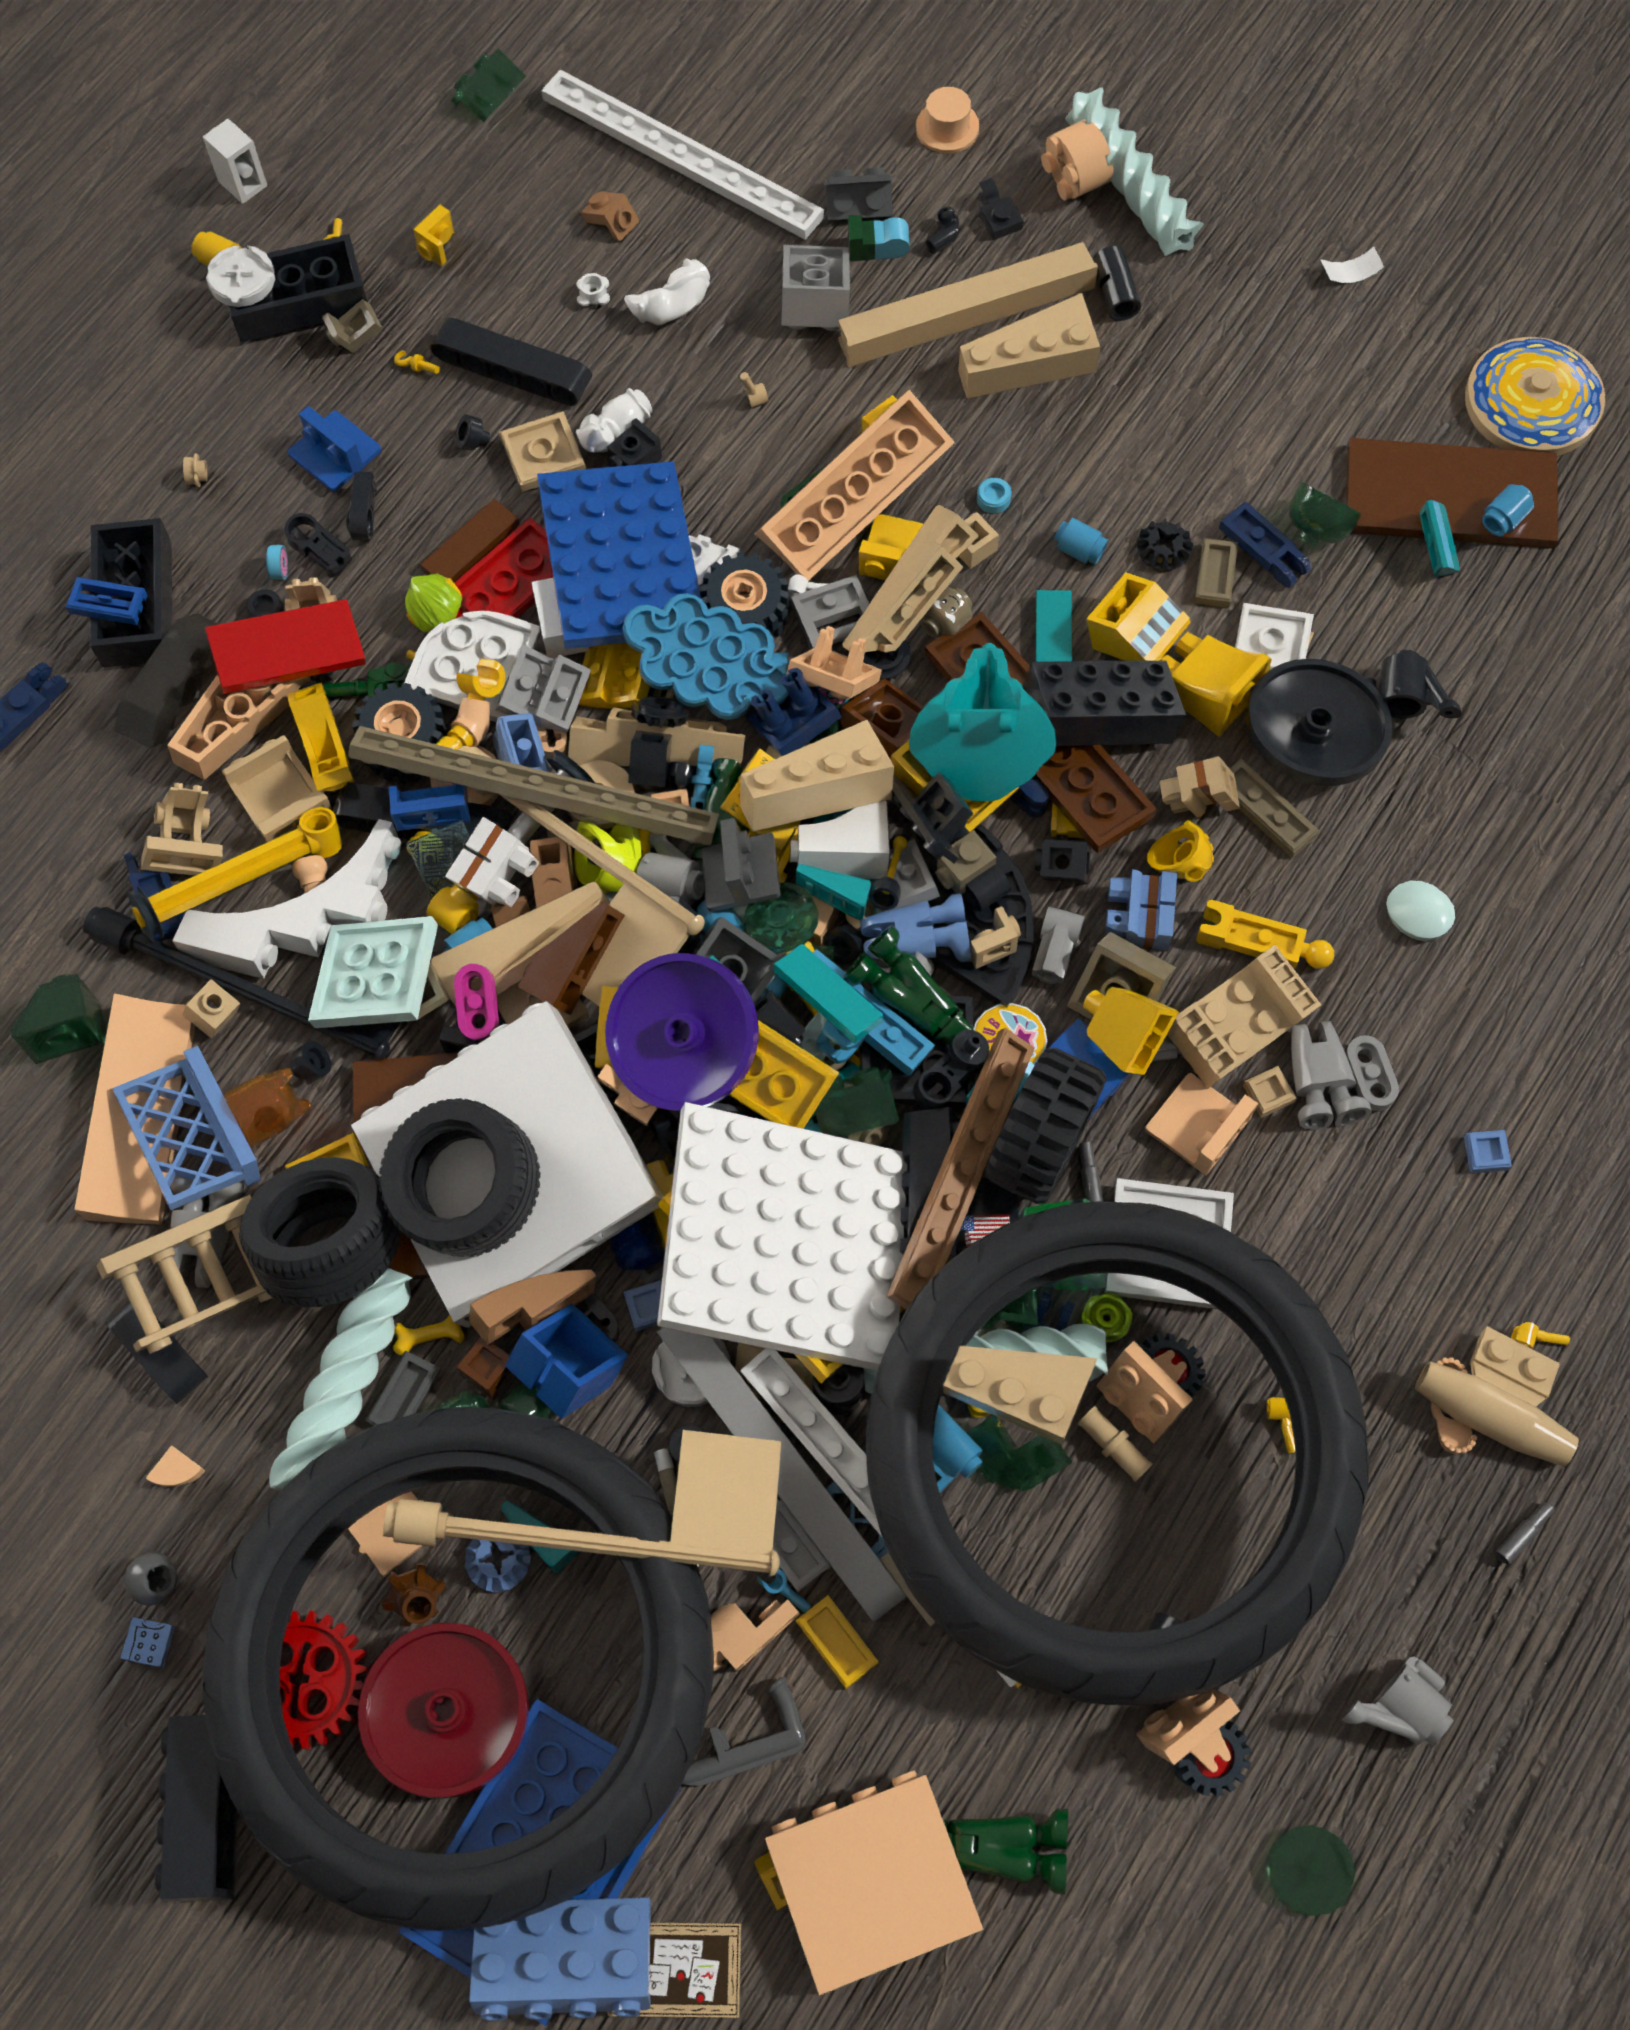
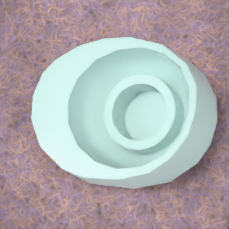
M1423 881L1401 883L1391 891L1387 898L1386 906L1391 921L1400 932L1412 939L1425 942L1434 941L1448 932L1454 923V905L1446 894L1429 883Z

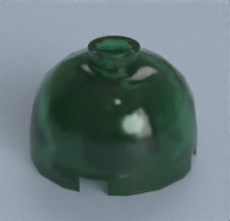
M1300 482L1292 497L1289 510L1292 524L1301 530L1298 537L1315 547L1319 541L1329 544L1342 541L1350 535L1363 515L1303 482Z

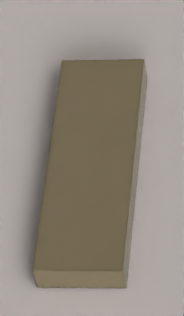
M1240 759L1230 768L1235 776L1240 805L1239 810L1291 858L1318 837L1320 831L1243 759Z

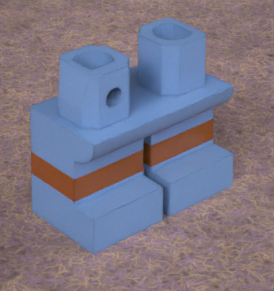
M1132 869L1130 878H1110L1108 902L1127 903V911L1108 910L1105 933L1112 932L1120 937H1125V940L1140 948L1169 951L1173 938L1177 872L1162 871L1161 876L1142 875L1140 871Z

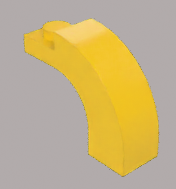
M322 683L288 693V702L309 759L317 791H335L344 787L347 782H355Z

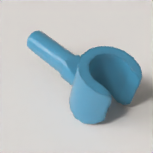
M778 1569L775 1580L769 1584H766L757 1576L758 1583L766 1591L774 1594L780 1593L802 1612L806 1613L811 1607L805 1599L787 1584L786 1575L781 1569Z

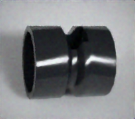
M843 1364L822 1384L812 1375L814 1395L831 1414L843 1415L851 1413L860 1405L864 1398L865 1390L863 1368Z

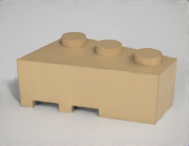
M960 1346L944 1382L943 1391L944 1394L1062 1445L1093 1372L1097 1358Z

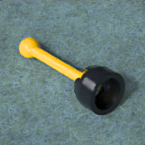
M897 836L893 840V847L895 849L887 876L876 880L871 887L869 900L879 909H893L898 905L900 899V885L894 879L901 851L907 846V840L903 836Z

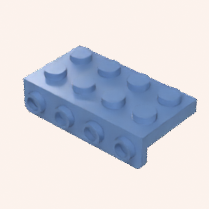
M650 1898L567 1900L520 1920L497 1926L474 1928L469 2001L474 2013L481 2015V2019L486 2021H502L507 2019L508 2014H525V2017L528 2019L545 2020L551 2018L552 2013H569L573 2018L586 2019L596 2016V2012L614 2011V2015L619 2017H635L640 2015V2010L650 2009Z

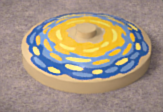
M1522 337L1510 339L1493 346L1477 360L1466 385L1465 403L1474 426L1487 440L1499 448L1557 453V456L1578 448L1594 433L1604 411L1605 391L1596 369L1583 355L1573 348L1546 338Z

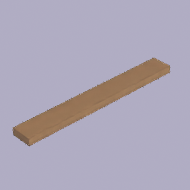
M1007 1028L997 1032L989 1055L886 1295L887 1298L906 1310L919 1291L946 1265L1035 1047Z

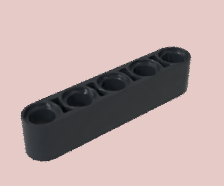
M447 318L430 345L431 352L445 363L568 406L578 404L592 378L590 369L577 360L456 318Z
M347 782L344 787L339 789L333 808L337 824L343 828L371 833L378 819L393 823L399 838L410 839L419 831H430L438 836L450 835V837H440L442 840L450 839V841H442L443 843L450 842V844H443L453 847L452 831H442L454 829L460 832L461 825H463L461 834H466L467 836L454 832V840L457 838L459 845H461L459 842H462L460 839L464 840L463 845L459 847L468 850L471 849L467 846L464 847L465 840L468 841V838H470L482 817H485L505 831L509 829L512 819L511 814L501 808L468 802L470 821L397 831L390 813L389 789Z

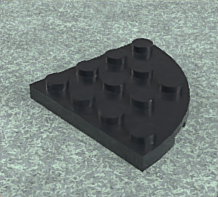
M979 824L974 831L997 857L996 864L1007 877L1011 891L982 912L976 911L962 895L969 944L980 932L988 929L996 930L993 923L994 911L1002 906L1007 916L1012 915L1019 925L1021 936L1018 937L1017 950L1015 953L977 969L972 961L961 962L956 959L952 950L948 947H936V958L929 959L997 1005L1002 1004L1008 1007L1019 992L1030 962L1034 928L1032 905L1026 883L1018 866L1013 864L1010 857L1002 849L1003 845L987 828ZM935 861L928 870L940 896L928 901L930 908L942 905L952 894H956L952 888L946 889L940 883L936 875L937 864ZM944 923L933 924V929L946 927L949 925Z

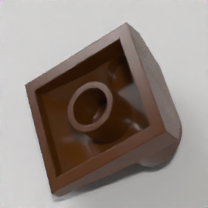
M884 678L842 706L840 710L842 717L839 720L842 724V730L868 720L890 758L894 752L910 739L911 728L924 706Z

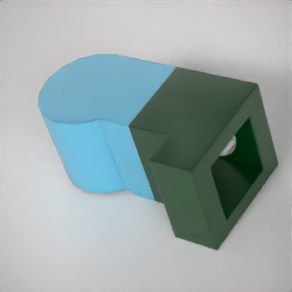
M861 215L848 216L850 261L891 259L906 255L910 249L908 223L904 219L896 217L888 218L884 221H862Z

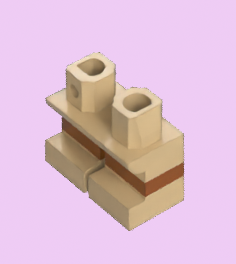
M1219 756L1176 767L1178 777L1160 781L1162 800L1166 805L1170 804L1171 810L1175 814L1190 810L1198 818L1205 813L1206 805L1219 803L1226 812L1240 809L1234 773Z

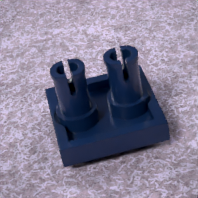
M798 668L788 670L793 681H790L785 673L780 679L789 694L782 704L778 705L772 691L765 689L759 692L764 702H761L757 695L753 696L751 703L756 710L746 716L751 726L780 756L800 749L842 717L837 707L816 687L808 686L802 671Z

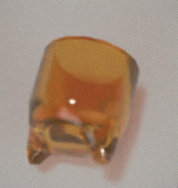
M282 1068L271 1073L256 1075L223 1093L229 1108L252 1147L287 1130L311 1106L309 1100L298 1099L294 1089L289 1084L293 1075L290 1068Z

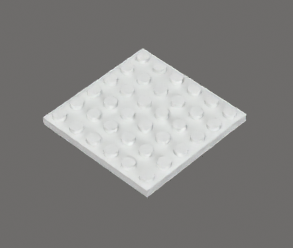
M685 1102L680 1114L657 1326L878 1371L890 1338L899 1324L900 1305L887 1298L886 1295L903 1257V1254L900 1252V1239H904V1225L901 1224L900 1220L901 1208L905 1207L906 1197L902 1189V1174L904 1171H907V1164L902 1156L903 1152Z

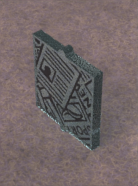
M462 819L438 830L437 828H432L431 833L406 843L431 899L441 889L445 887L452 888L455 885L445 876L463 848L476 855L465 845L470 835Z

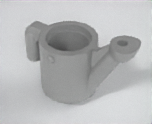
M650 832L649 844L651 848L655 849L656 853L649 852L644 855L638 866L637 874L667 896L682 897L691 907L696 900L701 899L705 891L704 872L701 870L699 862L691 860L667 840V835H657Z
M1410 1657L1404 1662L1396 1674L1381 1689L1372 1704L1361 1703L1357 1700L1341 1718V1721L1348 1724L1364 1722L1404 1736L1416 1746L1420 1745L1424 1740L1431 1746L1434 1745L1446 1733L1454 1720L1448 1715L1452 1704L1439 1693L1445 1685V1680L1425 1662L1416 1657Z

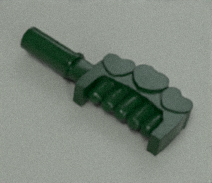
M400 662L388 663L385 668L379 666L376 669H370L367 674L368 681L356 680L353 682L324 683V691L327 697H359L360 695H368L372 698L374 696L373 690L378 687L382 691L388 689L387 684L395 683L396 687H402L411 665L405 667Z

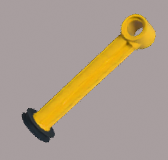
M325 807L309 809L300 817L297 829L148 898L138 886V893L133 895L128 891V898L138 924L144 929L150 940L154 942V935L159 933L161 937H164L160 923L304 855H320L323 858L335 855L341 849L342 840L334 812Z

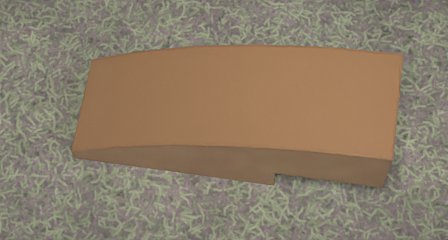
M573 1270L543 1274L514 1282L471 1303L469 1322L487 1345L519 1324L527 1331L568 1305L573 1304L575 1306L594 1293L596 1275L592 1270Z

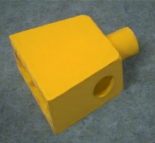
M1116 987L1108 989L1106 995H1103L1098 990H1094L1087 995L1083 1003V1008L1094 1015L1087 1028V1035L1123 1072L1145 1075L1179 1013L1171 1007L1136 992Z

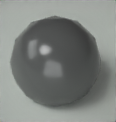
M150 1552L140 1555L128 1565L123 1580L127 1594L135 1602L149 1606L159 1604L174 1592L178 1576L175 1565L168 1557L156 1552Z

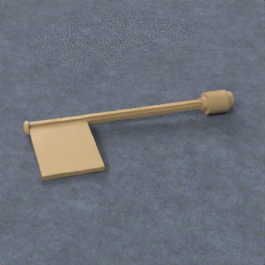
M462 746L458 749L491 758L477 747ZM475 790L480 795H488L493 793L489 791ZM499 794L624 883L609 905L625 916L582 993L600 1007L602 986L619 987L626 977L640 965L658 956L678 953L690 935H696L703 929L705 921L702 915L695 916L539 804L522 799L514 800Z
M683 1430L670 1542L660 1540L659 1542L639 1540L634 1537L450 1517L449 1513L441 1512V1503L399 1499L398 1503L388 1502L384 1519L383 1537H391L393 1542L431 1547L436 1546L437 1538L445 1539L446 1536L635 1558L655 1556L666 1558L672 1562L770 1573V1576H773L777 1573L780 1565L779 1555L773 1550L781 1441Z

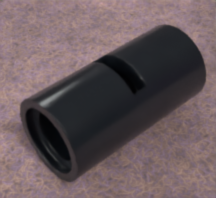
M1109 246L1099 250L1092 260L1098 266L1096 277L1108 314L1114 321L1128 320L1139 313L1141 302L1124 251L1118 246Z

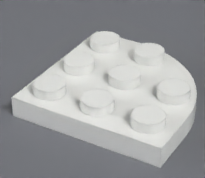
M473 611L463 613L462 617L453 619L445 624L442 622L429 632L415 654L404 683H410L413 690L419 686L425 689L426 695L431 694L436 699V702L459 709L462 697L467 698L468 695L460 690L456 680V673L478 676L476 665L480 659H490L499 662L503 666L506 683L518 649L522 644L534 649L541 626L498 612ZM502 690L498 695L485 699V701L490 702V720L497 722V718L501 716H508L495 710Z

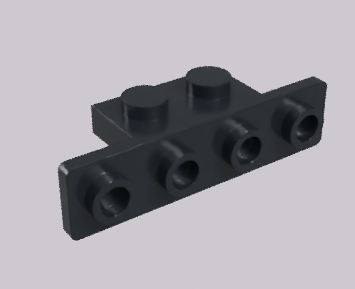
M940 772L934 776L918 795H916L912 788L893 775L892 798L902 806L899 809L902 814L914 823L911 826L914 832L926 841L923 846L938 860L944 856L955 864L960 858L948 841L956 832L964 828L968 819L974 813L951 781Z

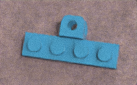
M816 949L814 954L843 979L846 972ZM850 985L883 1014L882 1023L854 1044L827 1020L816 1040L817 1049L836 1064L847 1061L862 1045L863 1041H866L909 1077L928 1056L935 1045L862 985ZM829 1041H834L841 1049H833Z

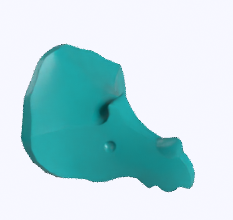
M986 643L981 648H975L972 651L970 659H967L963 676L949 681L945 688L920 711L911 728L909 747L910 752L933 778L938 772L942 773L951 781L964 799L994 801L1001 799L1014 789L1030 781L1039 768L1054 754L1056 736L1054 727L1046 712L1023 689L1017 679L1009 676L1007 659H1005L1003 650L997 648L992 643Z

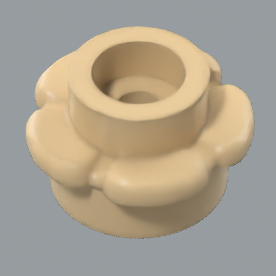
M194 453V457H184L183 459L186 485H195L199 488L201 481H207L206 460H199L197 453Z

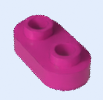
M474 963L467 964L458 970L454 979L458 1026L466 1037L479 1041L486 1040L490 1037V1033L499 1025L495 979L492 972L486 967ZM480 977L482 986L479 990L474 991L471 983L475 978ZM479 1015H484L486 1019L485 1025L482 1028H477L475 1025V1020Z

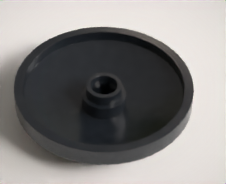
M1297 659L1272 668L1255 685L1246 708L1247 730L1259 754L1281 773L1295 780L1313 785H1344L1368 775L1381 762L1392 737L1393 726L1390 710L1387 703L1382 700V695L1376 687L1358 672L1344 665L1322 659Z

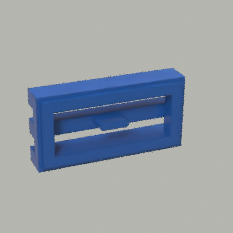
M76 577L66 609L69 614L137 625L139 621L137 615L142 613L143 610L142 601H146L148 595L144 588ZM81 590L132 599V602L111 598V596L99 594L98 596H95L90 594L81 593Z

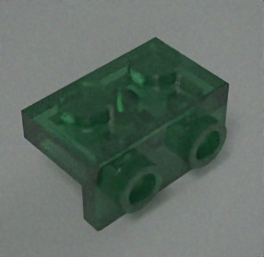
M499 48L491 56L485 52L473 66L476 72L471 77L465 73L453 87L457 92L451 101L457 105L462 100L483 122L497 110L527 77Z
M871 1067L857 1072L856 1077L844 1080L841 1075H838L815 1110L821 1133L837 1137L896 1124L899 1117L889 1086V1081L893 1077L891 1070L879 1071L878 1067Z

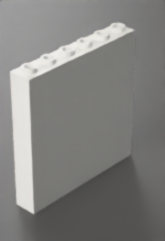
M547 1001L528 1007L523 1012L522 1017L511 1024L498 1026L490 1033L489 1038L478 1045L473 1044L465 1047L458 1053L456 1059L446 1065L432 1068L426 1073V1078L413 1086L409 1085L399 1089L394 1093L393 1099L382 1106H375L366 1110L361 1115V1119L351 1125L379 1177L381 1176L379 1169L382 1167L380 1163L385 1156L383 1153L388 1147L387 1143L389 1140H392L393 1133L398 1130L397 1128L401 1124H404L407 1117H411L412 1113L419 1112L420 1108L427 1107L430 1103L436 1104L440 1100L462 1098L463 1100L469 1099L484 1103L516 1123L526 1133V1136L529 1137L538 1156L537 1162L540 1165L539 1172H541L540 1179H538L540 1181L539 1195L535 1198L537 1202L532 1208L531 1216L528 1215L527 1217L528 1221L522 1225L523 1228L519 1232L517 1231L513 1238L509 1239V1242L501 1244V1247L498 1249H492V1252H484L479 1256L454 1257L434 1251L411 1239L453 1322L467 1328L472 1326L469 1322L471 1303L514 1282L543 1274L556 1273L658 1209V1203L664 1197L561 1014ZM468 1138L453 1142L438 1154L430 1166L426 1181L428 1202L438 1217L451 1219L467 1215L481 1205L490 1192L495 1175L493 1154L484 1140Z

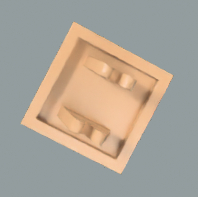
M827 626L826 630L821 629L815 648L791 659L788 670L793 668L800 669L808 686L826 688L830 690L832 696L840 699H850L877 684L882 669L863 662L867 640L859 638L858 642L853 641L849 655L845 656L831 650L835 628Z

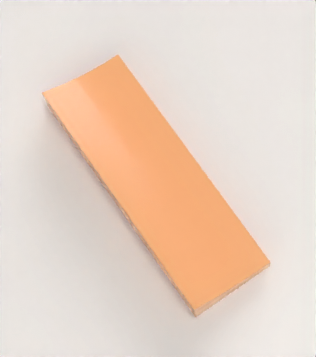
M908 390L754 534L768 545L797 575H802L809 581L955 442L915 395Z
M115 993L113 995L75 1210L86 1221L162 1225L166 1200L114 1095L113 1088L185 1059L183 1051L192 1048L195 1025L183 1016L186 1005L149 1001ZM183 1074L168 1079L163 1088L181 1092L186 1082ZM138 1091L126 1096L128 1103L144 1107L150 1093ZM159 1096L152 1109L169 1114L176 1100ZM147 1118L141 1130L158 1136L164 1122ZM172 1125L166 1138L176 1140L177 1125ZM161 1146L155 1158L156 1161L172 1165L174 1149Z

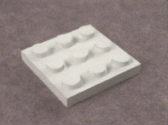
M1119 1178L1116 1180L1114 1202L1155 1204L1184 1211L1215 1223L1231 1232L1234 1193ZM1107 1273L1105 1294L1112 1293L1120 1297L1217 1309L1193 1293L1164 1281L1121 1273Z

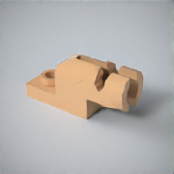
M788 1599L782 1605L776 1600L758 1616L762 1623L756 1627L736 1603L719 1607L711 1614L714 1672L724 1666L721 1662L725 1658L739 1671L792 1623L800 1613Z

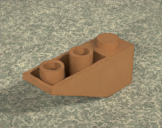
M559 837L530 841L531 854L539 861V865L532 874L536 908L578 889L572 847Z

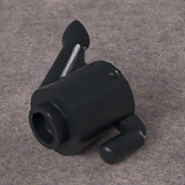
M1399 650L1383 660L1380 694L1382 695V700L1388 705L1391 717L1398 719L1414 718L1423 714L1427 709V705H1432L1436 708L1442 717L1450 719L1461 717L1462 712L1459 704L1455 700L1449 699L1429 666V662L1424 657L1412 650ZM1366 678L1376 687L1377 682L1374 678Z

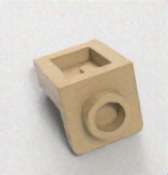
M1002 906L994 911L993 923L996 930L988 929L982 931L970 942L971 961L976 969L1015 953L1017 950L1018 937L1021 936L1019 925L1012 915L1007 916Z

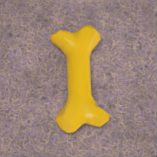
M450 1315L442 1322L416 1329H409L401 1323H396L394 1333L397 1341L393 1346V1350L396 1354L403 1356L405 1351L409 1352L417 1344L444 1337L451 1338L461 1344L464 1341L465 1335L461 1329L462 1325L454 1323Z

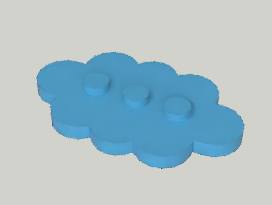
M684 593L672 597L666 603L663 610L656 606L640 605L630 610L625 617L623 624L624 639L631 648L642 653L639 668L645 683L659 690L672 689L678 701L685 706L697 707L706 704L711 713L718 718L731 720L745 714L751 705L753 696L757 695L760 701L764 702L759 694L762 690L772 691L778 705L782 704L789 696L780 679L784 673L790 681L791 677L787 674V669L782 664L772 659L775 644L769 630L755 623L742 624L737 613L728 607L718 606L708 609L702 599L696 595Z

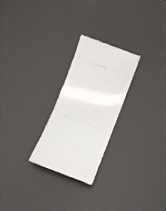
M1375 247L1365 254L1345 262H1330L1320 259L1329 279L1340 283H1353L1364 280L1376 274L1384 267Z

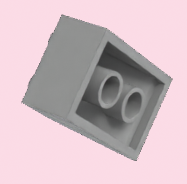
M783 245L781 326H789L792 329L798 330L807 327H822L829 331L840 329L838 320L849 317V247Z

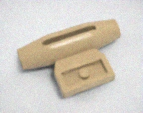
M1487 1326L1480 1333L1469 1363L1472 1375L1431 1361L1425 1365L1418 1377L1415 1390L1455 1420L1514 1451L1563 1467L1574 1456L1579 1438L1536 1407L1549 1397L1560 1363Z

